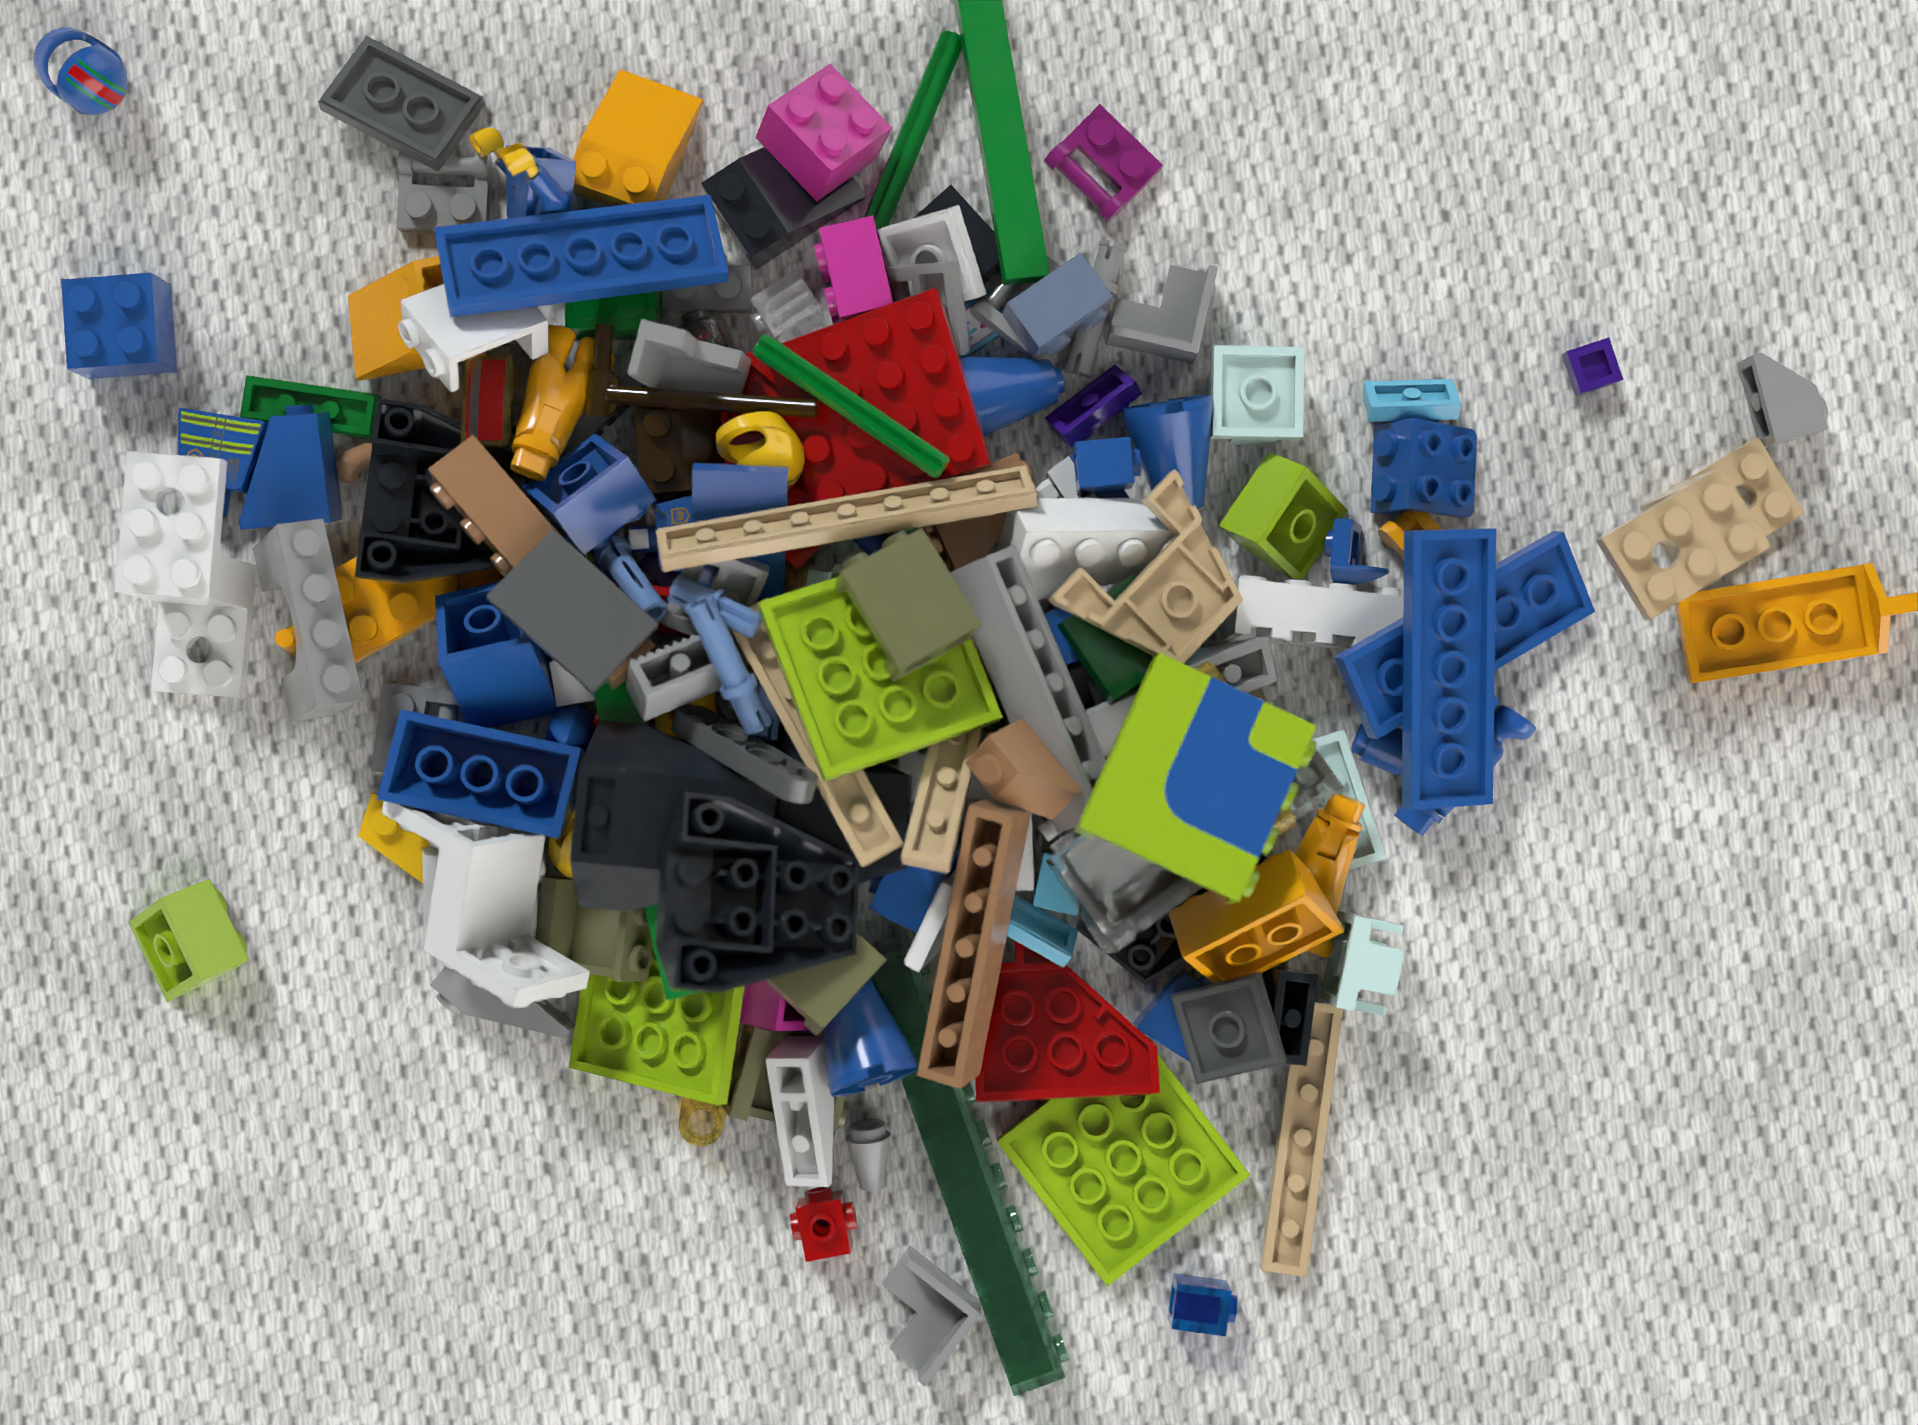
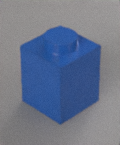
M1130 437L1074 443L1072 450L1077 494L1131 489L1135 483L1134 477L1141 476L1139 448L1131 449Z

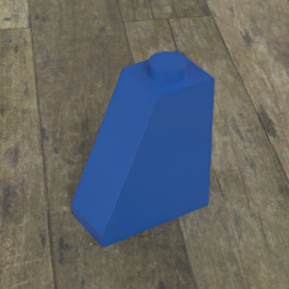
M313 404L285 406L286 416L270 418L240 515V530L275 527L277 524L324 519V523L342 520L330 412L314 413Z

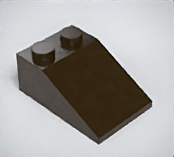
M634 406L639 473L657 500L680 499L692 496L693 463L725 464V459L719 455L716 444V433L722 426L721 412Z

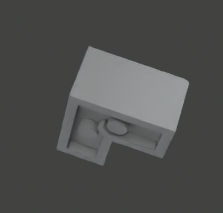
M1170 265L1160 308L1117 298L1106 344L1193 364L1199 353L1218 267L1209 265L1204 273Z
M641 319L628 368V375L647 388L743 394L752 360L740 350L697 340L686 330Z
M909 1246L884 1278L882 1285L916 1311L890 1344V1349L918 1371V1381L926 1386L980 1317L981 1301L917 1250Z

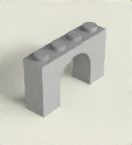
M324 519L277 524L253 547V553L262 592L282 589L292 616L296 641V661L293 671L281 679L290 723L333 716L358 703L363 698Z

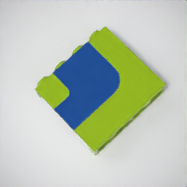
M1159 652L1152 659L1074 831L1090 839L1095 836L1210 889L1226 897L1224 902L1229 904L1240 902L1242 896L1248 899L1259 879L1260 873L1254 870L1261 852L1266 855L1270 852L1278 836L1279 828L1273 826L1280 809L1288 810L1297 793L1298 785L1293 783L1300 765L1306 767L1309 764L1316 750L1317 743L1312 740V736L1317 726Z

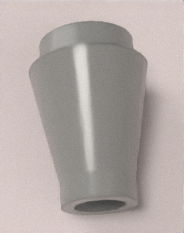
M865 1119L856 1121L849 1126L850 1134L846 1136V1142L859 1178V1187L865 1191L882 1189L886 1186V1168L891 1133L886 1130L885 1122L882 1120Z

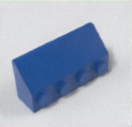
M400 709L377 800L561 839L576 807L580 764L586 752L582 748Z

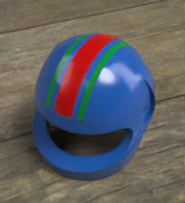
M72 27L54 29L44 35L38 42L33 57L37 74L50 92L69 104L78 113L83 115H100L114 110L123 101L127 93V70L119 54L105 43ZM71 40H82L91 44L92 46L84 47L68 57L58 73L57 84H53L48 74V61L52 52L62 43Z

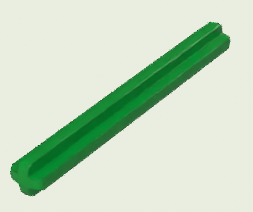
M948 30L940 32L864 217L873 216L876 231L890 224L961 53V37L955 32Z
M765 334L760 337L753 349L755 357L928 475L938 478L944 472L949 463L948 456L774 338Z

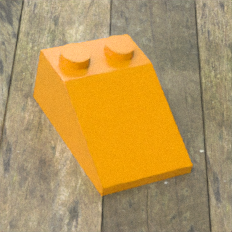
M620 69L584 131L573 158L576 161L574 194L609 207L667 200L702 107L703 99Z

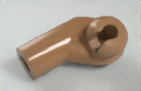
M363 443L341 452L335 462L337 467L336 474L341 481L355 483L362 477L361 471L368 469L370 466L372 443Z

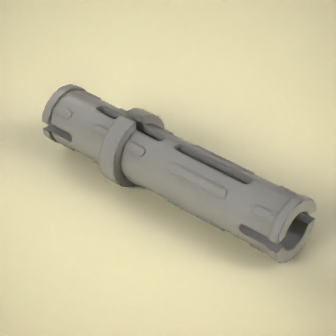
M1100 240L1093 269L1113 298H1116L1119 291V286L1116 285L1127 247L1117 242H1113L1112 247L1109 246V240ZM1109 303L1107 309L1105 310L1107 314H1108V310H1109V307H1110V303ZM1106 318L1088 331H1085L1082 326L1075 330L1067 362L1063 369L1065 372L1077 375V372H1079L1081 377H1091L1092 366Z

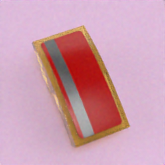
M472 356L465 360L461 444L474 435L483 447H511V403H514V358L512 356Z

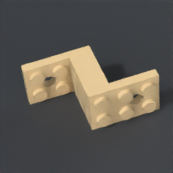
M1756 437L1640 506L1643 513L1599 538L1596 542L1643 619L1650 620L1772 547L1766 536L1803 515L1805 512L1760 438ZM1740 486L1749 491L1751 495V505L1749 508L1735 487ZM1658 543H1662L1673 561L1668 569L1659 567L1653 560V549Z

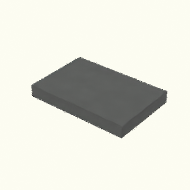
M366 36L324 92L318 103L321 111L439 172L484 106V97Z
M554 529L486 596L489 602L592 695L602 687L658 628V623Z

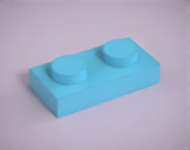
M1453 379L1364 381L1362 399L1369 422L1386 423L1409 418L1432 422L1459 419L1461 402Z

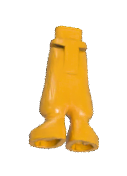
M548 325V354L538 357L531 364L525 399L511 447L512 452L515 454L510 468L514 472L536 481H545L549 469L557 466L559 458L579 418L587 407L589 370H593L594 338L584 337L580 340L576 349L572 368L567 372L565 371L564 364L572 350L576 335L570 328L559 325ZM613 354L611 371L613 370V367L615 365V357L613 356Z
M1331 791L1325 808L1318 807L1316 812L1318 816L1314 817L1295 855L1309 868L1335 914H1337L1342 901L1346 877L1357 846L1359 832L1363 827L1359 820L1365 804L1351 797ZM1331 938L1307 951L1319 956L1330 957L1335 947L1334 940Z

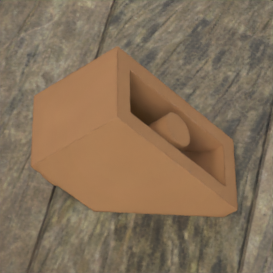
M1023 718L989 735L965 762L995 800L1051 820L1057 817L1082 791Z

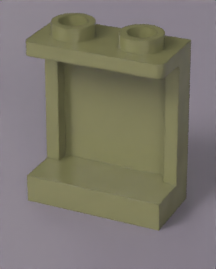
M922 528L909 535L906 531H900L892 535L882 543L883 549L870 556H867L865 552H861L851 557L841 565L842 571H840L835 584L840 593L847 591L885 653L887 660L884 667L893 682L972 639L981 626L976 614Z
M542 877L536 940L589 970V974L611 977L615 981L621 982L648 981L649 968L653 958L651 951L652 938L644 907L625 912L579 907L573 879Z
M857 933L855 955L766 979L765 981L806 1018L803 1024L818 1036L882 966L886 959Z
M745 1024L733 1063L727 1104L721 1105L727 1115L731 1118L747 1121L748 1116L776 1122L765 1058L785 1036L816 1035L797 1030L773 1031ZM846 1096L834 1097L833 1139L837 1128L843 1127L847 1117L848 1104L845 1101Z

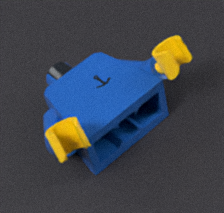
M490 127L481 128L469 136L472 147L480 157L483 158L494 152L497 157L495 164L506 175L507 219L571 211L576 161L547 147L524 146L522 143L506 145L505 148L501 134L498 130Z

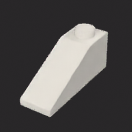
M785 1036L765 1058L786 1186L829 1187L832 1183L834 1097L831 1096L827 1084L824 1036Z

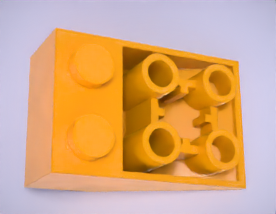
M439 256L414 260L348 295L354 370L357 381L426 368L421 355L414 347H407L400 335L398 323L402 321L400 300L444 284ZM486 351L462 361L486 357Z

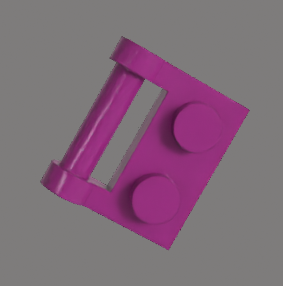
M1101 104L1062 142L1057 144L1044 160V163L1053 171L1058 169L1100 210L1098 215L1107 224L1163 168V164ZM1078 149L1120 191L1111 196L1071 155Z

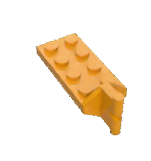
M357 557L335 568V574L355 664L436 620V595L498 582L504 576L497 568L398 584L354 578ZM292 625L287 629L279 630L275 635V642L296 659L295 632Z
M1873 563L1697 591L1675 604L1688 684L1888 653L1890 615L1918 611V592L1887 597Z

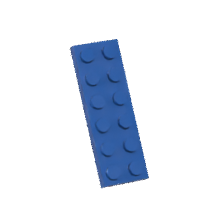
M711 195L434 227L450 318L728 282L729 271Z
M1493 528L1404 531L1402 808L1408 810L1493 804L1496 529Z
M1552 531L1496 564L1495 670L1595 612L1563 531ZM1402 617L1334 656L1369 738L1379 739L1403 725Z

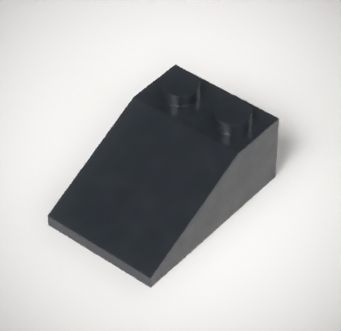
M765 147L738 158L701 183L705 194L711 195L714 209L755 270L764 266L866 198L854 177H851L817 202Z

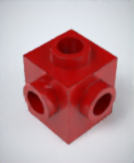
M831 1186L816 1187L805 1191V1197L798 1199L795 1207L796 1212L790 1213L792 1236L794 1241L802 1240L805 1261L810 1262L851 1254L853 1247L851 1230L858 1229L853 1201L845 1203L843 1190L832 1192ZM818 1219H825L829 1224H823Z

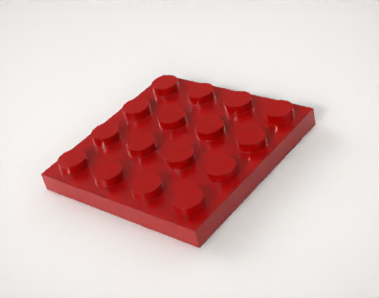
M936 287L781 343L949 458L946 469L938 478L928 475L771 368L779 397L816 399L819 401V414L817 418L785 416L787 424L797 434L804 448L805 462L802 474L811 502L961 477L993 466L940 291Z

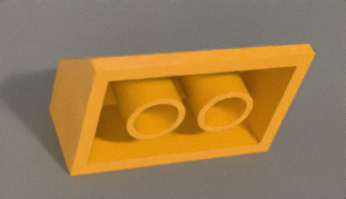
M1290 849L1283 853L1269 856L1262 864L1254 868L1260 875L1248 899L1242 896L1240 902L1229 904L1224 902L1226 897L1210 890L1202 895L1188 898L1183 905L1168 912L1183 959L1212 983L1257 971L1263 973L1344 932L1341 922L1309 868Z

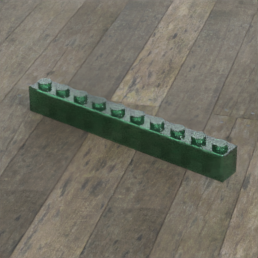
M912 941L880 952L886 961L874 973L871 980L917 1058L918 1069L933 995L929 991L924 976L930 975L932 972L929 963L920 972L905 965L906 962L904 960L912 945ZM918 1070L901 1078L1013 1395L1017 1396L1066 1378L1063 1362L1069 1361L1070 1357L1062 1334L1053 1336L1047 1319L1055 1317L1046 1290L1037 1293L1032 1276L1039 1274L1038 1267L1031 1248L1022 1250L1016 1233L1024 1231L1015 1204L1007 1207L1001 1190L1008 1188V1184L1000 1162L991 1164L986 1147L993 1145L985 1120H975L970 1105L976 1103V1094L971 1081L961 1089L917 1076Z

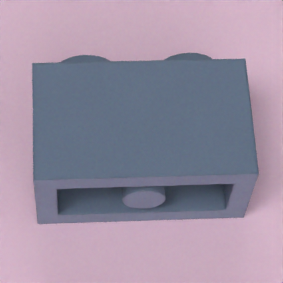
M1080 252L1009 301L1003 316L1033 359L1045 351L1049 356H1052L1070 343L1071 339L1068 335L1081 326L1085 331H1088L1103 321L1108 315L1105 310L1113 296Z

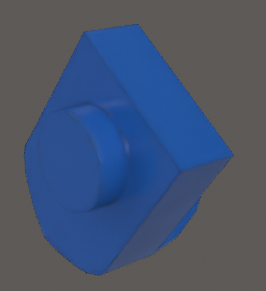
M1334 518V528L1327 532L1325 552L1327 557H1331L1330 574L1333 583L1362 584L1389 574V569L1358 565L1362 526L1353 519Z
M580 705L559 707L553 712L545 740L579 747L586 752L597 727L592 724L594 717Z

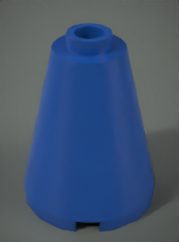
M960 356L984 437L1056 404L1059 394L1064 392L1062 372L1058 366L1053 367L1049 359Z
M1212 395L1168 399V401L1148 402L1123 408L1126 426L1135 449L1139 448L1141 465L1151 491L1169 472L1175 469L1184 482L1182 488L1191 505H1195L1197 509L1204 507L1213 414Z
M870 978L824 1028L827 1084L832 1097L866 1091L865 1087L877 1083L883 1086L918 1070L917 1058Z

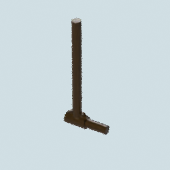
M595 324L593 370H589L586 416L612 418L619 410L620 405L734 413L773 412L780 416L818 417L819 401L816 399L621 386V381L611 371L614 326Z

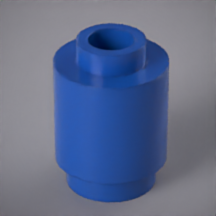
M1361 722L1351 745V752L1359 755V760L1400 776L1402 774L1403 729L1396 728L1379 739H1373L1367 736Z

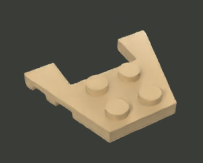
M1174 469L1141 502L1175 537L1114 601L1080 567L1072 573L1048 600L1053 605L1153 656L1160 652L1184 664L1243 601V598L1217 547H1212L1201 525L1203 519L1196 506L1191 505L1182 488L1184 482L1180 474Z

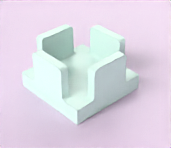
M1214 345L1212 348L1211 373L1207 378V395H1212L1213 403L1210 438L1229 439V444L1273 445L1277 440H1301L1304 437L1305 347Z
M1338 910L1337 917L1342 924L1344 932L1333 937L1335 947L1328 958L1320 998L1337 1008L1385 1016L1386 1006L1378 1002L1357 998L1358 992L1364 989L1387 995H1395L1404 952L1401 949L1388 947L1383 942L1370 940L1371 929L1402 935L1404 926L1394 922Z

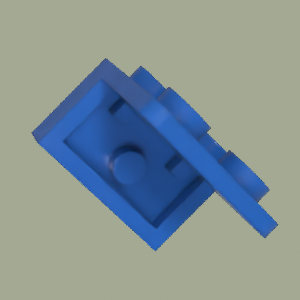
M1415 418L1374 424L1370 513L1387 515L1417 511L1456 518L1471 517L1474 512L1477 452V435L1475 431L1469 428Z

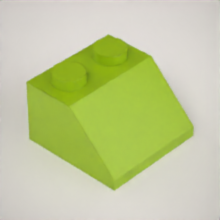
M1268 451L1219 527L1239 546L1289 579L1303 580L1324 549L1327 532L1334 528V518L1343 519L1348 510L1307 466Z
M210 879L161 897L128 922L166 1002H170L233 971L249 960L246 954L245 940L242 934L234 929L226 913L227 904L225 898L219 890L214 888Z

